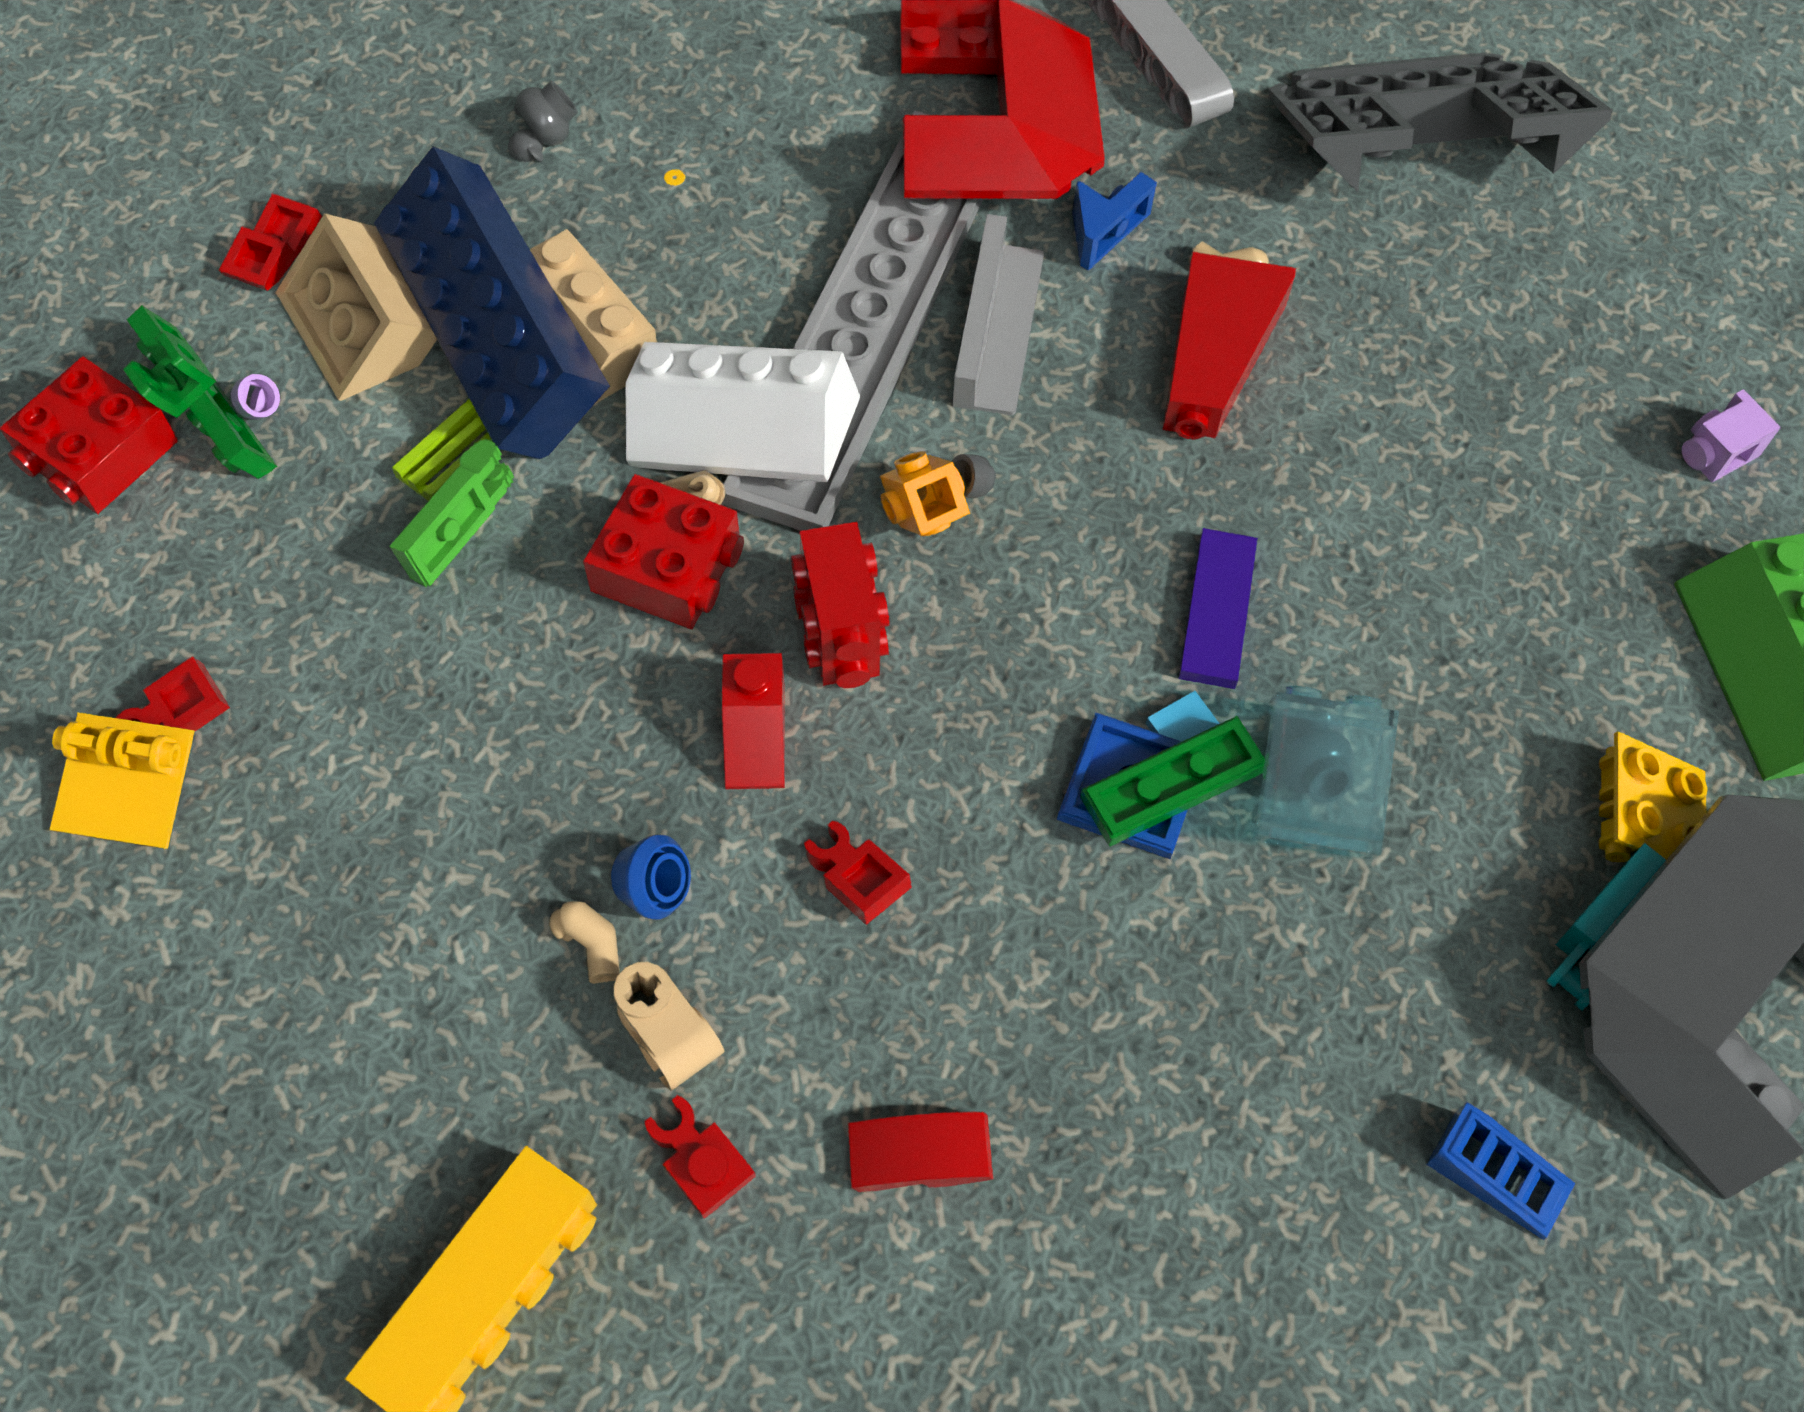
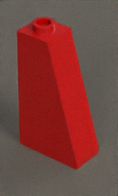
M1192 252L1183 295L1163 430L1174 431L1179 436L1191 440L1202 437L1216 438L1286 307L1295 278L1296 268Z

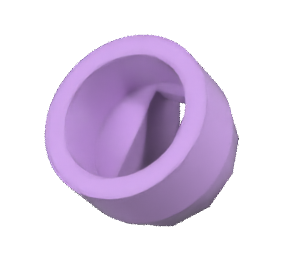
M252 374L239 379L230 391V403L235 412L248 419H261L270 416L279 406L280 394L276 384L270 378L261 374ZM252 385L256 388L250 398L249 408L246 404L249 387Z

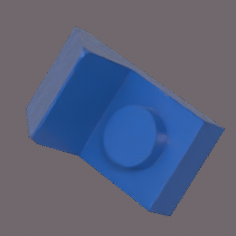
M1140 172L1126 186L1119 185L1116 187L1108 199L1083 182L1078 181L1076 183L1072 214L1081 267L1089 271L1151 214L1157 185L1156 181Z

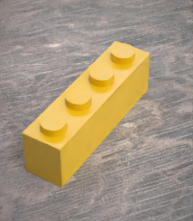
M525 1146L345 1380L386 1412H458L466 1396L460 1390L462 1385L477 1365L486 1369L498 1358L510 1338V1333L505 1330L506 1326L522 1305L529 1310L541 1300L554 1278V1274L548 1271L565 1248L571 1252L575 1251L593 1229L596 1217L591 1213L597 1206V1203L590 1191L528 1146Z

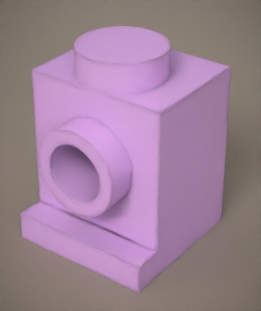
M1743 389L1733 396L1722 413L1718 409H1714L1694 424L1691 429L1694 436L1683 443L1682 455L1685 462L1691 468L1700 470L1711 482H1714L1759 457L1781 427Z

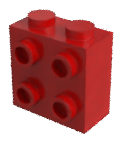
M84 356L0 427V431L13 448L8 452V456L24 473L32 478L40 473L48 479L46 482L49 487L66 503L74 505L79 501L96 514L105 509L178 442L160 408L150 403L143 396Z
M634 474L585 557L583 564L591 592L693 630L702 611L709 613L715 605L720 590L719 580L726 567L733 568L737 564L743 550L744 537L739 534L736 510Z
M857 522L799 531L801 554L791 555V564L795 582L793 593L797 616L799 620L803 619L805 629L803 641L808 668H820L823 686L836 683L841 688L862 686L871 677L880 676V656L889 655L885 627L889 626V613L884 592L876 593L873 577H878V569L872 542L862 544Z

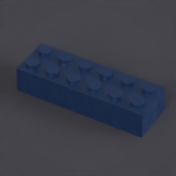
M432 146L419 165L413 169L409 178L389 204L383 208L374 224L492 441L495 442V446H498L501 450L537 459L544 458L551 454L610 385L481 166Z

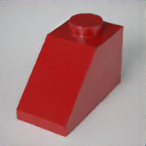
M782 653L723 654L722 722L725 789L785 788V682Z

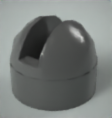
M959 454L952 460L962 477L963 483L965 481L968 489H965L964 492L965 498L985 496L994 487L996 474L994 468L990 466L989 461L985 457L974 454Z

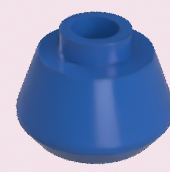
M651 835L624 848L617 855L611 871V883L616 897L632 910L648 919H663L672 914L684 901L691 881V869L686 854L674 839L666 835Z

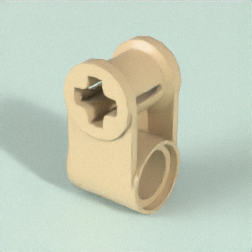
M636 962L627 966L617 976L614 984V999L617 1004L618 1016L623 1026L638 1044L640 1051L654 1072L657 1069L661 1070L664 1076L659 1077V1079L668 1090H674L724 1053V1048L709 1023L696 1008L689 1004L660 966L650 962ZM640 990L647 997L654 994L656 1002L649 1007L641 1000L634 1003L633 994Z

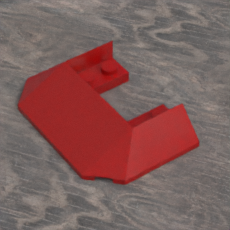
M901 0V74H997L1000 115H904V198L1058 199L1071 190V181L1085 172L1091 176L1104 167L1105 156L1091 42L1088 36L1040 9L1014 0Z

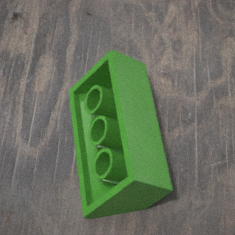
M1804 533L1751 542L1674 583L1763 781L1804 774Z

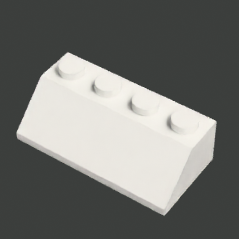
M644 342L625 383L626 461L629 466L637 468L686 472L706 470L712 474L828 482L860 395L842 351Z

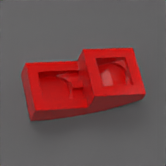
M272 193L254 230L241 226L219 271L224 276L268 291L286 273L323 216L317 208Z
M985 1112L917 1114L848 1123L851 1187L858 1192L880 1191L919 1184L929 1188L949 1187L993 1180L988 1115Z

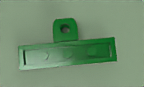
M141 305L126 320L140 338L136 346L155 366L150 370L135 361H131L123 368L138 392L150 403L176 418L186 409L190 408L186 412L187 418L199 431L213 440L215 446L211 449L212 453L230 471L237 473L241 469L258 479L272 472L277 467L276 463L241 415L235 412L228 397L177 327Z

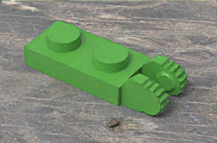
M492 439L480 440L477 443L474 442V445L469 446L470 449L465 451L459 458L460 466L389 546L409 578L424 587L431 586L496 509L495 505L507 492L506 489L511 487V483L514 482V476L509 466L498 462L501 460L500 456L502 453L498 446H495V442Z

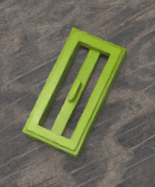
M470 399L392 467L396 478L427 501L433 497L460 466L459 458L431 484L426 485L425 483L445 465L455 459L465 447L486 430ZM487 432L477 442L485 439L491 440L489 433Z

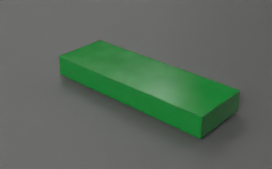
M1235 716L1083 788L1080 798L1106 843L1111 847L1264 773L1268 763L1239 717Z

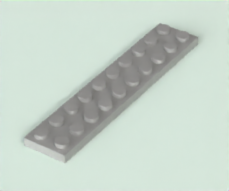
M914 111V113H913L912 115H928V114L921 113V112H918V111ZM903 134L793 349L842 351L860 395L828 482L728 475L724 482L726 492L722 505L800 531L829 526L983 201V199L904 198Z

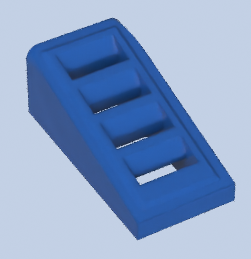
M1465 1102L1455 1112L1426 1164L1543 1240L1548 1237L1575 1185L1572 1180L1497 1121L1468 1102ZM1471 1136L1481 1142L1472 1161L1461 1154ZM1493 1151H1495L1504 1158L1494 1177L1491 1178L1483 1169ZM1517 1165L1527 1172L1515 1195H1513L1504 1187ZM1540 1179L1551 1187L1536 1213L1526 1203Z

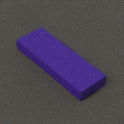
M1206 528L1202 529L1178 679L1230 689L1236 688L1239 678L1258 538Z

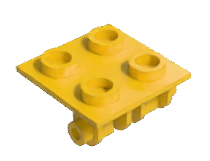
M77 712L76 721L68 723L67 726H58L52 738L53 747L56 750H61L62 754L67 758L49 830L168 849L195 731Z
M1619 731L1614 733V746L1608 747L1605 755L1599 760V768L1601 769L1599 800L1605 802L1599 806V816L1611 818L1601 822L1599 848L1605 850V858L1608 861L1626 862L1631 858V852L1637 851L1646 843L1667 860L1706 814L1707 785L1705 771Z

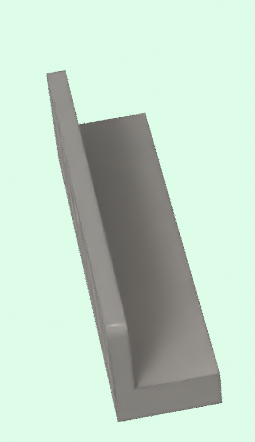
M987 214L954 377L953 407L1014 415L1017 410L1044 252L1037 249L1005 245L1007 217Z

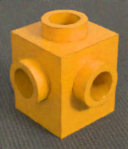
M919 451L899 458L894 462L896 469L880 475L885 489V493L881 494L883 509L891 523L894 525L899 524L903 529L920 536H930L944 531L950 527L951 522L970 514L964 496L965 487L962 477L952 461L927 455L925 451Z

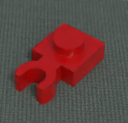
M192 656L143 689L150 704L142 709H126L118 714L116 718L188 729L196 732L228 710L230 706L204 664Z
M832 820L827 826L830 837L837 842L836 845L829 849H822L808 839L804 843L806 856L809 863L815 869L826 872L823 875L826 889L867 925L912 888L910 874L870 839L855 849L851 845L849 832L846 827Z
M677 1095L672 1099V1103L676 1111L682 1116L680 1125L674 1130L665 1131L659 1128L656 1121L650 1116L644 1121L645 1127L654 1143L661 1147L673 1148L676 1153L663 1163V1167L703 1219H705L753 1180L756 1174L715 1122L699 1134L695 1129L696 1119L691 1105L686 1099Z

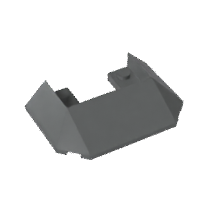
M1485 52L1301 69L1292 75V84L1287 87V84L1278 83L1269 88L1268 97L1306 141L1357 192L1359 190L1362 153L1369 157H1387L1393 154V150L1411 149L1413 144L1508 136L1509 140L1517 142L1554 174L1611 120L1612 114L1610 107L1549 62L1530 60L1527 62L1525 69L1519 63L1503 61V55Z
M1724 795L1719 797L1579 962L1581 989H1589L1591 1027L1584 1028L1586 1055L1702 1182L1722 1199L1730 1198L1804 1154V1147L1788 1131L1804 1110V1104L1735 1030L1793 955L1804 965L1803 800L1741 795Z

